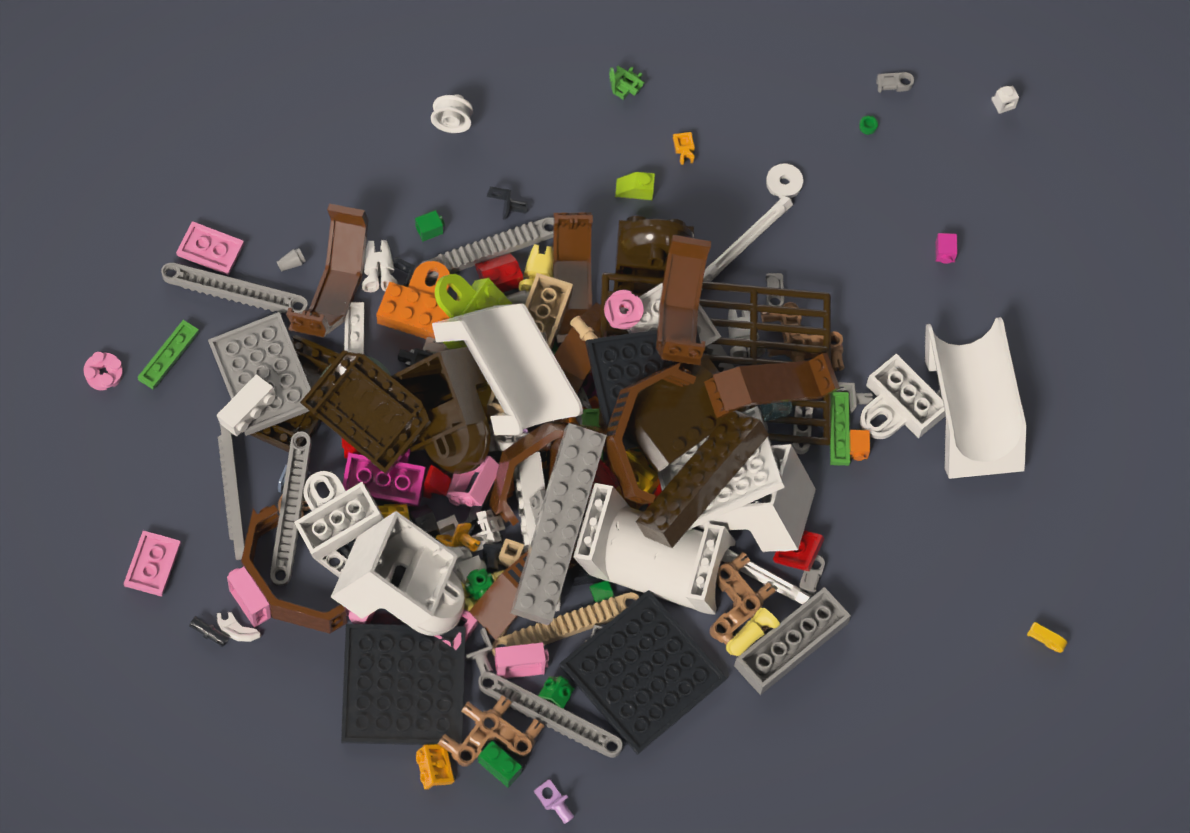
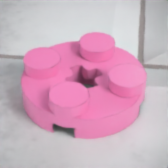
M628 290L614 292L606 300L604 306L606 319L613 328L619 329L634 327L640 321L644 312L640 298L631 294ZM621 305H624V308H628L626 314L620 312Z
M94 353L84 366V376L87 383L92 388L102 391L112 386H117L123 376L121 361L110 353ZM102 368H106L108 373H103V375H100L99 370Z

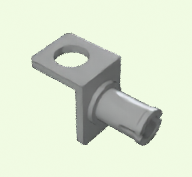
M838 382L839 387L844 388L834 391L849 392V414L855 410L857 404L868 405L873 401L872 393H856L855 383Z
M482 628L480 633L486 648L466 655V661L476 659L481 675L486 671H493L487 658V654L493 648L485 628Z

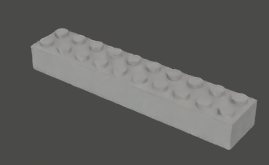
M571 423L566 426L511 608V614L545 625H549L553 621L607 435Z

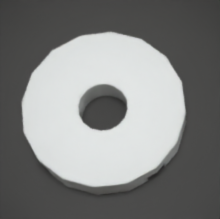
M778 164L768 172L766 178L767 188L771 194L779 196V198L783 196L792 198L800 192L803 185V176L799 169L793 165ZM780 179H788L790 183L784 185L780 182Z

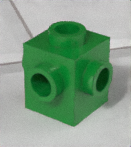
M485 568L481 570L475 569L466 576L465 589L476 601L494 583V579L490 573L487 574Z
M549 676L538 696L563 709L570 699L574 688L569 684L568 679L563 676Z

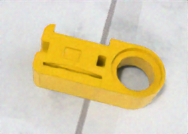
M1036 622L1033 623L1027 636L1035 638L1059 653H1062L1067 645V641L1063 637Z

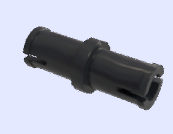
M195 616L190 622L189 627L203 634L205 639L209 638L221 647H224L227 643L229 636L217 630L215 625H209L198 618V616Z

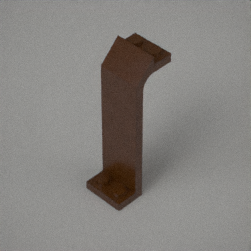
M822 353L809 361L739 366L714 374L712 378L704 382L716 418H722L735 410L750 405L821 399L840 389L827 353Z

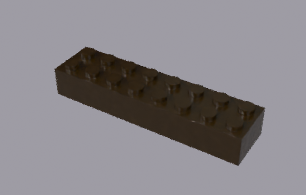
M736 410L728 414L656 497L654 502L637 519L636 523L643 535L673 548L769 436L761 420Z

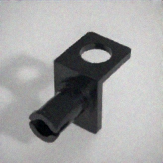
M491 186L487 192V197L504 200V220H506L509 211L526 214L528 202L512 200L510 198L511 190ZM493 192H500V193H502V194L497 195V194H494Z
M395 257L394 267L408 273L403 286L408 287L415 265Z
M500 535L501 541L498 542L499 544H483V556H487L486 571L488 572L499 571L498 561L503 547V535Z

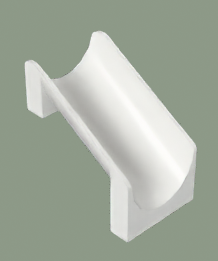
M525 304L492 306L432 323L436 342L465 341L504 410L502 413L490 416L494 435H519L523 433L524 429L537 424L583 414L580 399Z
M996 318L991 329L981 339L965 345H953L942 341L933 332L931 324H926L925 363L929 371H937L946 415L945 471L948 478L1024 471L1026 422L1002 318Z
M594 483L573 556L575 560L591 576L643 593L649 590L655 597L703 613L715 615L717 609L715 584L720 562L725 551L730 546H735L736 542L725 526L706 523L704 532L691 528L673 548H670L643 535L636 523L637 519L643 514V511L631 508L613 486Z

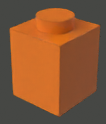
M850 430V458L856 461L868 459L870 453V430Z

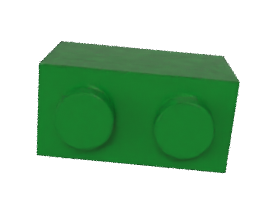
M493 741L478 755V763L507 788L522 774V766Z

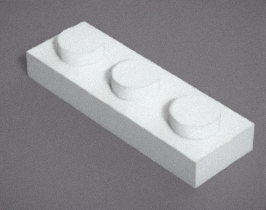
M351 302V308L348 310L345 318L344 350L364 354V302Z

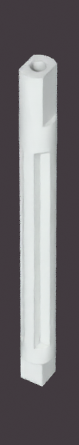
M783 196L772 206L765 215L705 269L703 281L711 282L772 223L793 206L791 199Z
M727 549L722 561L731 562L739 554ZM751 561L740 569L741 572L763 584L770 583L772 585L770 588L773 587L779 593L801 604L807 602L811 595L802 591L797 586Z

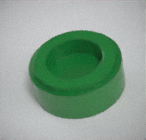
M864 116L860 120V131L866 135L876 132L878 127L876 118Z

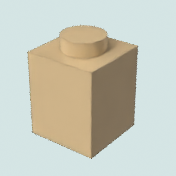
M506 538L499 555V564L506 567L511 566L524 554V544Z

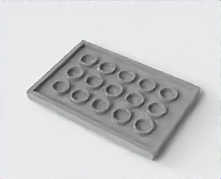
M280 312L208 340L231 400L255 375H258L274 388L276 394L274 401L262 410L260 416L248 425V428L244 431L246 436L309 411L300 402L311 388Z

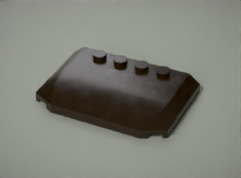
M294 335L291 342L310 388H312L320 379L325 369L340 354ZM308 411L250 435L289 452L291 439L295 433L305 432L311 438L322 420L311 411ZM300 437L296 441L298 447H303L307 443L304 437Z
M346 350L340 353L300 402L386 475H388L431 423L423 402L367 356Z
M702 355L701 366L682 362L678 370L680 368L691 371V375L696 376L694 384L680 387L661 379L642 389L637 394L625 431L657 474L710 436L726 417L716 418L704 384L714 374L720 373L707 355ZM743 407L736 411L743 413L747 408Z

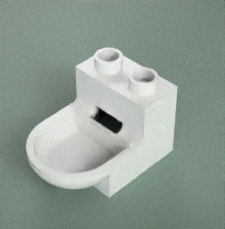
M792 445L772 446L785 488L764 496L761 503L759 501L753 504L748 503L696 527L704 530L707 523L725 526L727 530L747 529L753 534L762 552L798 550L816 489Z
M397 511L357 536L331 595V598L361 619L379 608H384L416 631L430 636L442 635L453 629L459 622L465 606L463 586L458 576L452 570L458 555ZM402 565L406 567V571L397 588L390 582L396 566Z

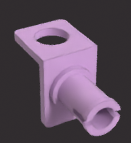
M547 780L534 790V793L546 810L554 809L564 824L574 817L564 803L568 796L561 795L551 780ZM546 787L553 791L550 799H545L542 796V790Z

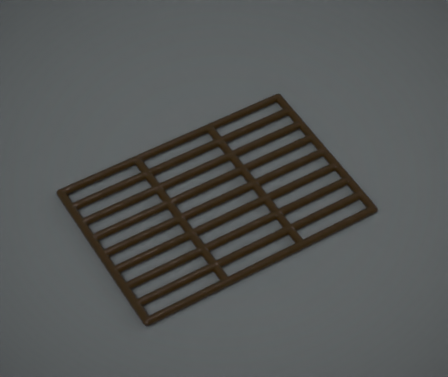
M604 272L602 274L600 338L608 337V335L630 334L627 329L608 327L604 306L606 300L616 292L609 291V280L660 285L663 283L664 278ZM703 281L702 289L750 293V304L700 299L699 304L701 307L750 311V322L709 318L714 326L750 329V340L720 337L711 343L750 347V358L704 354L713 363L750 366L790 362L757 359V348L818 354L827 353L831 362L830 293ZM631 293L638 297L643 295L639 293ZM758 294L823 300V310L758 304ZM758 312L823 318V328L759 323ZM758 330L823 336V346L758 341ZM831 393L824 396L823 401L801 400L770 403L775 405L822 408L823 419L761 414L764 422L823 427V438L768 433L770 441L830 445ZM599 405V426L605 428ZM750 405L749 409L754 408L757 405Z

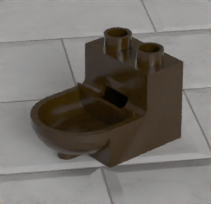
M631 216L626 221L619 220L615 273L664 278L668 250L673 235L695 239L694 226H686V223L679 219H647L642 216ZM614 281L613 291L628 290L631 293L645 294L658 285Z
M468 347L439 351L391 376L423 402L431 421L410 447V451L426 449L429 457L437 466L451 473L462 474L477 469L486 459L491 441L489 424L477 390L488 385V382Z

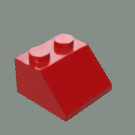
M511 253L475 264L479 278H489L502 293L519 288V283L523 280L519 264Z

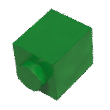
M436 210L415 218V227L422 242L443 234L445 223L442 216H438Z

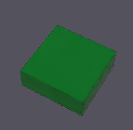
M609 581L589 586L595 603H600L602 600H608L611 597L614 598Z

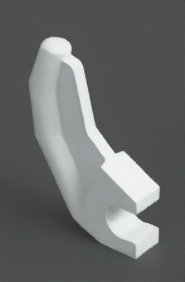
M231 612L228 613L229 618L227 620H222L221 613H217L218 626L221 632L236 641L251 642L261 637V633L257 629L242 627Z

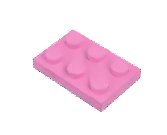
M192 221L176 253L179 257L229 275L244 246V241Z
M143 531L124 581V586L162 597L181 541Z

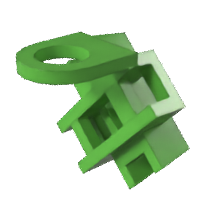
M617 66L615 74L613 67H611L609 77L613 94L624 100L629 93L635 96L643 87L644 82L641 81L642 73L636 75L633 73V67L626 71Z

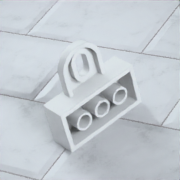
M897 354L869 376L866 386L877 397L863 409L860 425L863 430H870V437L885 439L906 425L920 438L946 416L943 400ZM879 414H884L887 417V421L879 427H873L870 424V421Z
M320 471L308 478L303 489L304 498L312 512L294 523L311 554L319 561L356 539L357 536L382 521L384 517L363 482L346 491L335 474L328 471ZM318 483H326L330 491L327 498H321L316 490Z

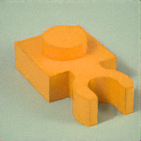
M692 133L673 134L676 154L681 153V165L684 164V158L686 157L693 163L694 155L692 152H694Z

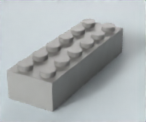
M824 587L784 619L780 626L775 629L773 628L737 657L734 667L761 695L849 623L851 615Z

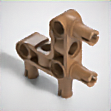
M793 302L785 303L782 306L798 308ZM761 312L762 323L779 321L782 325L801 326V316ZM833 331L831 332V341L836 342L837 345L831 344L832 368L834 371H837V368L841 371L845 368L842 359L844 351L842 345L843 337L840 333ZM782 332L784 343L823 346V336ZM767 349L769 357L785 355L790 357L793 362L805 361L804 359L815 358L820 355L818 353Z
M744 552L740 553L733 561L725 562L719 567L717 573V585L732 599L734 606L732 610L727 614H722L712 624L710 634L719 642H724L725 645L734 637L733 631L749 618L752 619L757 610L762 608L763 601L775 593L773 587L766 591L772 586L768 582L755 593L740 576L738 571L750 563L749 557L741 561L746 556ZM720 571H725L728 574V579L722 578ZM746 601H750L753 604V609L746 607ZM721 625L724 628V633H719L716 626ZM764 625L761 629L764 632L768 627Z
M504 696L500 697L492 710L489 709L483 712L468 701L461 712L476 721L473 730L463 744H458L447 734H444L438 745L452 753V757L463 767L470 766L478 758V755L482 752V747L490 739L498 741L511 754L517 757H525L535 745V738L544 728V725L540 723L535 729L539 721L533 719L526 732L521 733L503 720L502 715L512 702L507 700L502 706L506 699ZM491 719L494 722V727L487 728L484 725V721ZM520 742L525 743L527 751H519L517 744ZM469 752L471 760L464 761L461 758V753Z

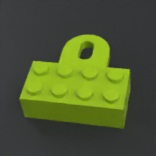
M449 274L441 277L435 286L436 301L449 318L492 306L512 304L489 278L475 280L472 286H470L460 275ZM447 285L457 293L456 301L448 294L446 290ZM464 340L443 342L449 350L467 347Z

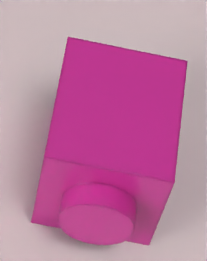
M938 233L936 239V262L944 264L955 262L957 256V234Z

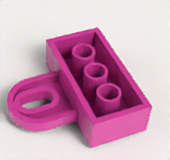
M410 448L388 475L364 455L348 453L343 486L347 491L363 482L374 500L420 507L427 469L424 466L408 464Z

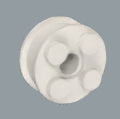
M458 94L438 97L434 101L431 122L435 127L449 133H461L470 128L473 106L463 96Z

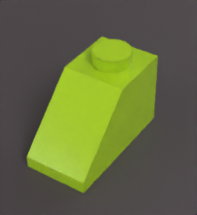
M634 172L618 178L615 197L652 200L655 173Z

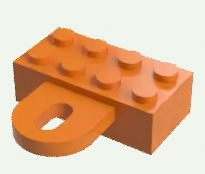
M427 261L415 269L408 287L389 282L376 314L377 324L424 339L428 337L435 338L432 323L449 319V316L439 307L435 298V286L438 280L450 274L446 266L436 261ZM435 271L439 276L435 285L429 287L425 284L430 272Z

